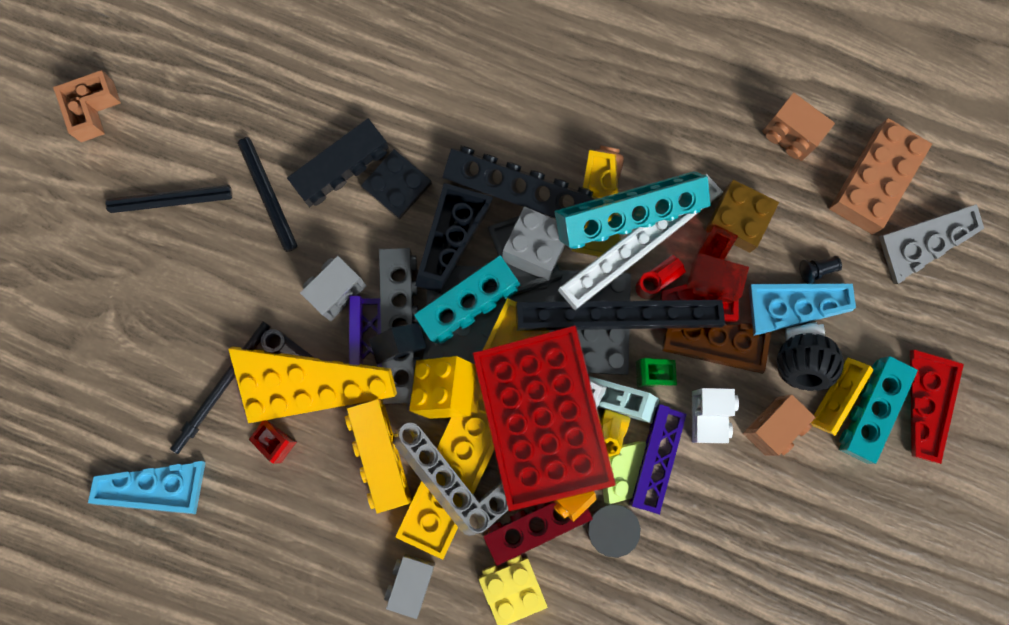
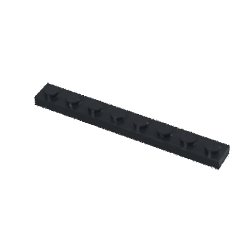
M723 300L586 301L576 310L568 302L516 303L517 331L560 330L571 326H576L577 330L722 328L725 325Z

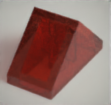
M714 224L706 233L691 265L714 276L737 240L738 235Z

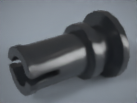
M838 256L820 261L816 259L811 261L802 260L799 265L800 275L806 284H812L814 280L821 279L823 275L841 271L842 262Z

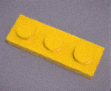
M848 357L844 363L841 376L829 388L816 410L815 418L811 424L835 436L874 371L870 365Z

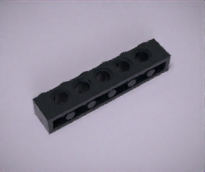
M460 145V149L451 148L442 176L444 179L511 203L525 206L553 218H556V210L566 208L563 205V198L566 195H570L573 198L574 205L598 199V197L593 196L594 191L579 186L578 190L568 187L569 182L558 178H555L554 182L544 179V173L531 170L530 173L521 171L522 166L508 161L506 165L498 163L497 157L485 153L483 157L475 155L474 149ZM473 162L477 163L479 168L475 176L470 172V165ZM496 170H499L502 174V180L499 184L493 180V173ZM519 178H522L526 183V188L523 192H519L516 188V182ZM543 186L547 187L550 192V196L546 201L542 200L539 196V191ZM589 221L585 223L584 228L588 227Z

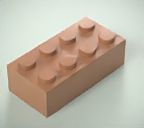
M886 119L874 131L829 210L872 235L882 230L924 160L932 143L891 119Z

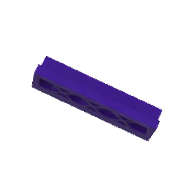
M350 296L349 364L363 365V359L370 352L373 354L372 348L363 341V334L370 327L378 334L381 333L380 298L362 299L360 296ZM363 305H378V314L371 321L363 316ZM363 319L368 323L364 328ZM377 320L378 329L373 325ZM363 345L368 349L364 354Z
M661 404L657 406L646 439V448L633 496L629 501L630 506L660 514L686 413L672 410L670 407ZM668 414L679 417L677 427L670 432H667L665 428ZM673 433H675L674 438H673V441H672L670 435L673 434ZM667 438L671 445L670 453L660 457L658 453L660 442L662 439ZM668 458L667 464L665 466L663 460ZM660 463L664 470L663 478L653 482L651 475L654 465ZM661 483L660 490L658 491L656 486ZM651 488L654 489L658 496L655 507L644 504L647 491Z

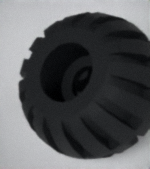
M806 333L805 335H795L794 338L791 337L784 342L777 356V367L780 376L789 386L800 390L820 391L828 389L837 382L842 374L844 360L841 350L832 339L820 334Z

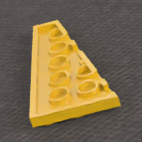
M240 347L228 349L248 423L385 399L397 395L390 368L362 364L351 365L340 361L330 362L320 360L319 358L283 353L273 354L262 350H245Z

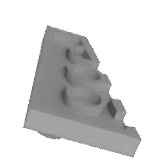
M977 204L879 236L893 284L901 283L906 277L918 272L932 260L938 259L946 254V251L954 246H958L983 230L984 226Z

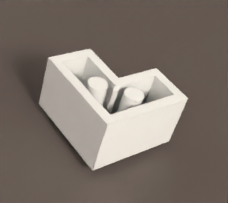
M702 388L692 391V443H729V438H732L733 426L729 422V417L735 416V411H738L739 399L738 395H735V389Z

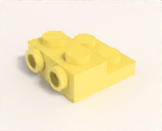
M519 555L506 561L507 565L497 568L496 565L490 566L482 570L483 575L479 576V582L497 625H508L548 608L528 557L522 558Z

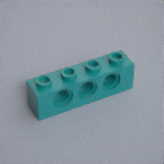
M500 255L414 314L429 339L434 343L440 342L442 344L452 338V332L459 327L464 329L475 321V316L481 312L486 314L497 306L496 302L501 298L507 299L518 292L517 287L521 284ZM488 282H497V288L494 292H485V285ZM474 296L475 304L470 308H464L463 302L465 298ZM446 311H453L454 317L452 321L443 323V314Z
M891 356L877 359L872 365L874 371L872 372L871 379L860 393L862 399L850 414L852 421L839 439L841 443L840 451L866 464H877L918 371ZM884 379L888 381L890 385L888 392H886L882 387ZM874 402L879 406L877 416L872 412ZM863 426H866L869 430L867 439L861 434Z

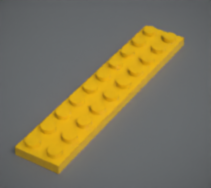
M507 298L483 350L549 333L550 330L517 331V302ZM477 370L475 371L470 416L451 417L437 447V450L472 495L494 452V444ZM437 473V483L441 486H444V476L442 474ZM421 481L395 537L443 560L458 527ZM456 494L453 495L454 505L461 507V498Z

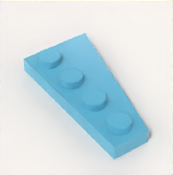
M751 284L749 287L753 336L851 312L856 308L853 284Z
M197 461L191 464H177L163 468H149L142 471L94 476L88 503L196 514L206 462Z

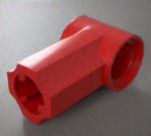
M672 255L651 271L644 273L635 286L637 295L643 299L653 298L658 292L686 273L683 263L679 258ZM643 281H651L654 285V290H647L643 285Z

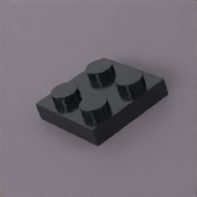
M393 149L364 181L361 187L400 220L428 189L432 181Z

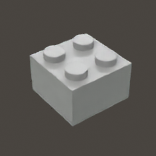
M524 206L503 249L502 258L509 265L549 281L566 246L559 241L556 220Z
M339 256L335 259L330 258L321 267L323 271L316 278L314 276L309 278L303 284V290L300 292L329 321H332L350 303V296H357L367 286Z

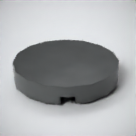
M609 504L593 513V520L588 523V536L591 544L599 553L607 557L619 558L628 555L636 548L640 540L641 528L638 518L631 510L622 505Z

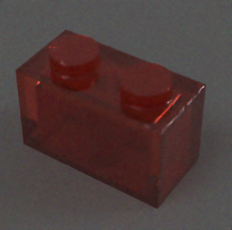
M698 253L693 259L686 288L692 289V292L697 295L707 296L710 294L717 296L718 300H723L725 303H733V301L736 302L742 297L749 267Z

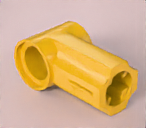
M605 409L600 422L609 457L619 455L622 449L630 417Z

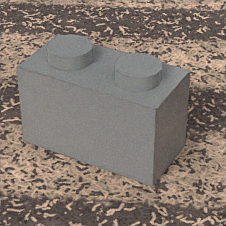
M405 554L402 560L397 559L393 574L397 575L394 586L389 584L384 598L385 601H388L386 609L417 619L435 563Z

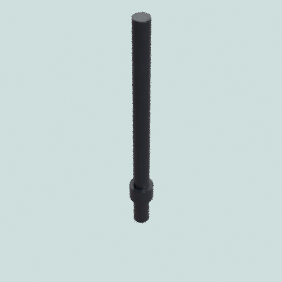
M262 321L243 349L255 350L261 342L262 335L271 326ZM232 364L189 422L186 421L180 429L182 431L170 447V450L174 453L179 454L189 439L195 437L200 430L198 428L234 379L235 372Z

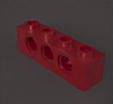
M554 501L534 505L535 510L528 513L521 510L511 515V521L504 525L500 521L492 524L486 529L487 533L483 534V538L496 566L593 520L588 508L573 522L568 516L563 520H556L553 517V510L556 505ZM534 517H539L544 521L543 528L538 532L532 531L529 528V522ZM509 529H516L520 532V539L517 542L510 543L505 539V534Z

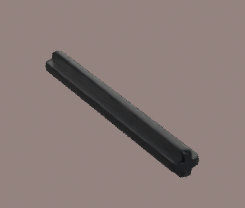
M249 137L240 139L237 144L281 245L286 252L292 251L297 248V243L252 140Z
M230 185L109 198L105 201L106 210L109 213L229 200L232 199L233 193Z

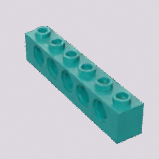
M693 171L556 210L555 217L559 241L569 248L577 249L591 241H605L611 235L631 233L632 229L638 227H652L658 221H671L685 213H698L702 208L711 206L708 176ZM636 207V211H635V213L632 215V211H633V209ZM613 214L612 219L608 222L609 216ZM589 221L588 227L584 229L585 223Z

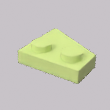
M637 441L624 444L619 455L610 457L617 486L603 489L605 503L612 504L632 498L646 442Z

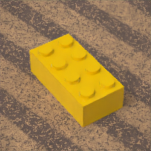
M377 399L347 408L349 415L345 416L348 430L354 432L356 441H353L352 445L356 457L360 456L363 467L359 469L363 482H368L370 493H367V499L370 508H375L378 514L411 503V493L399 452L393 443L394 434L383 401Z

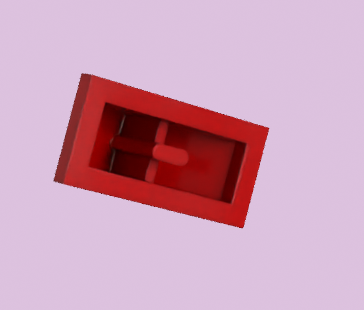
M268 420L262 421L249 438V441L273 464L282 463L297 443Z

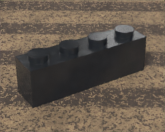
M367 118L288 176L287 179L309 208L312 205L317 206L326 199V195L331 191H337L345 186L346 180L350 177L363 173L367 168L366 165L373 160L378 161L382 159L389 149L387 141L370 119Z

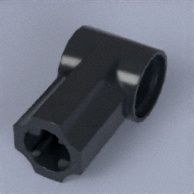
M276 329L267 330L261 337L262 347L270 353H283L313 358L310 353ZM274 336H279L281 339L280 345L272 349L270 346L271 339Z

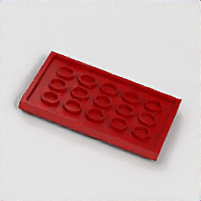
M576 326L473 353L509 511L617 486Z

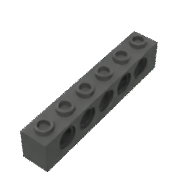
M410 248L379 249L382 333L393 328L395 323L400 320L406 321L407 325L414 324V321H417L414 314L419 312L418 305L414 306L413 296H418V287L415 286L416 280H413V271L417 270V256L412 255ZM396 271H404L406 273L404 280L400 282L393 280L392 277ZM399 295L405 296L407 300L404 306L395 307L393 305L395 297ZM415 352L407 354L403 359L395 358L382 363L383 368L391 369L397 391L395 397L383 399V404H410L416 360H420L419 356L415 357ZM400 371H406L409 375L407 383L403 385H398L395 380L397 373Z

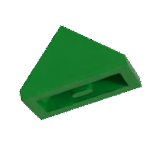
M641 358L635 362L637 387L677 385L676 360Z

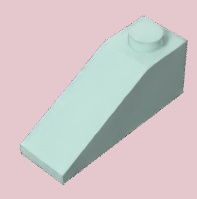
M589 376L590 379L607 387L598 407L652 424L659 398L648 392Z

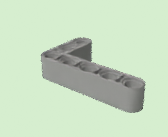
M406 423L394 433L393 443L397 450L465 535L471 536L482 533L508 511L502 481L477 501L417 424ZM404 431L412 435V443L404 441L402 437ZM420 452L428 456L429 463L427 465L420 461ZM437 473L442 474L444 476V486H441L437 483ZM454 494L458 495L461 498V507H457L456 505H454ZM490 499L497 503L496 512L489 506ZM471 515L475 516L478 520L477 529L470 525L469 519Z

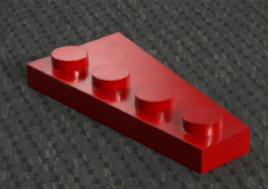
M910 350V366L918 370L910 387L912 457L941 464L964 364L921 351Z

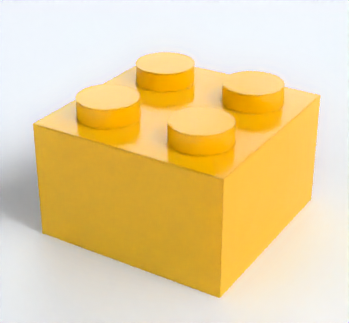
M458 356L416 360L409 411L429 419L470 416L476 365Z

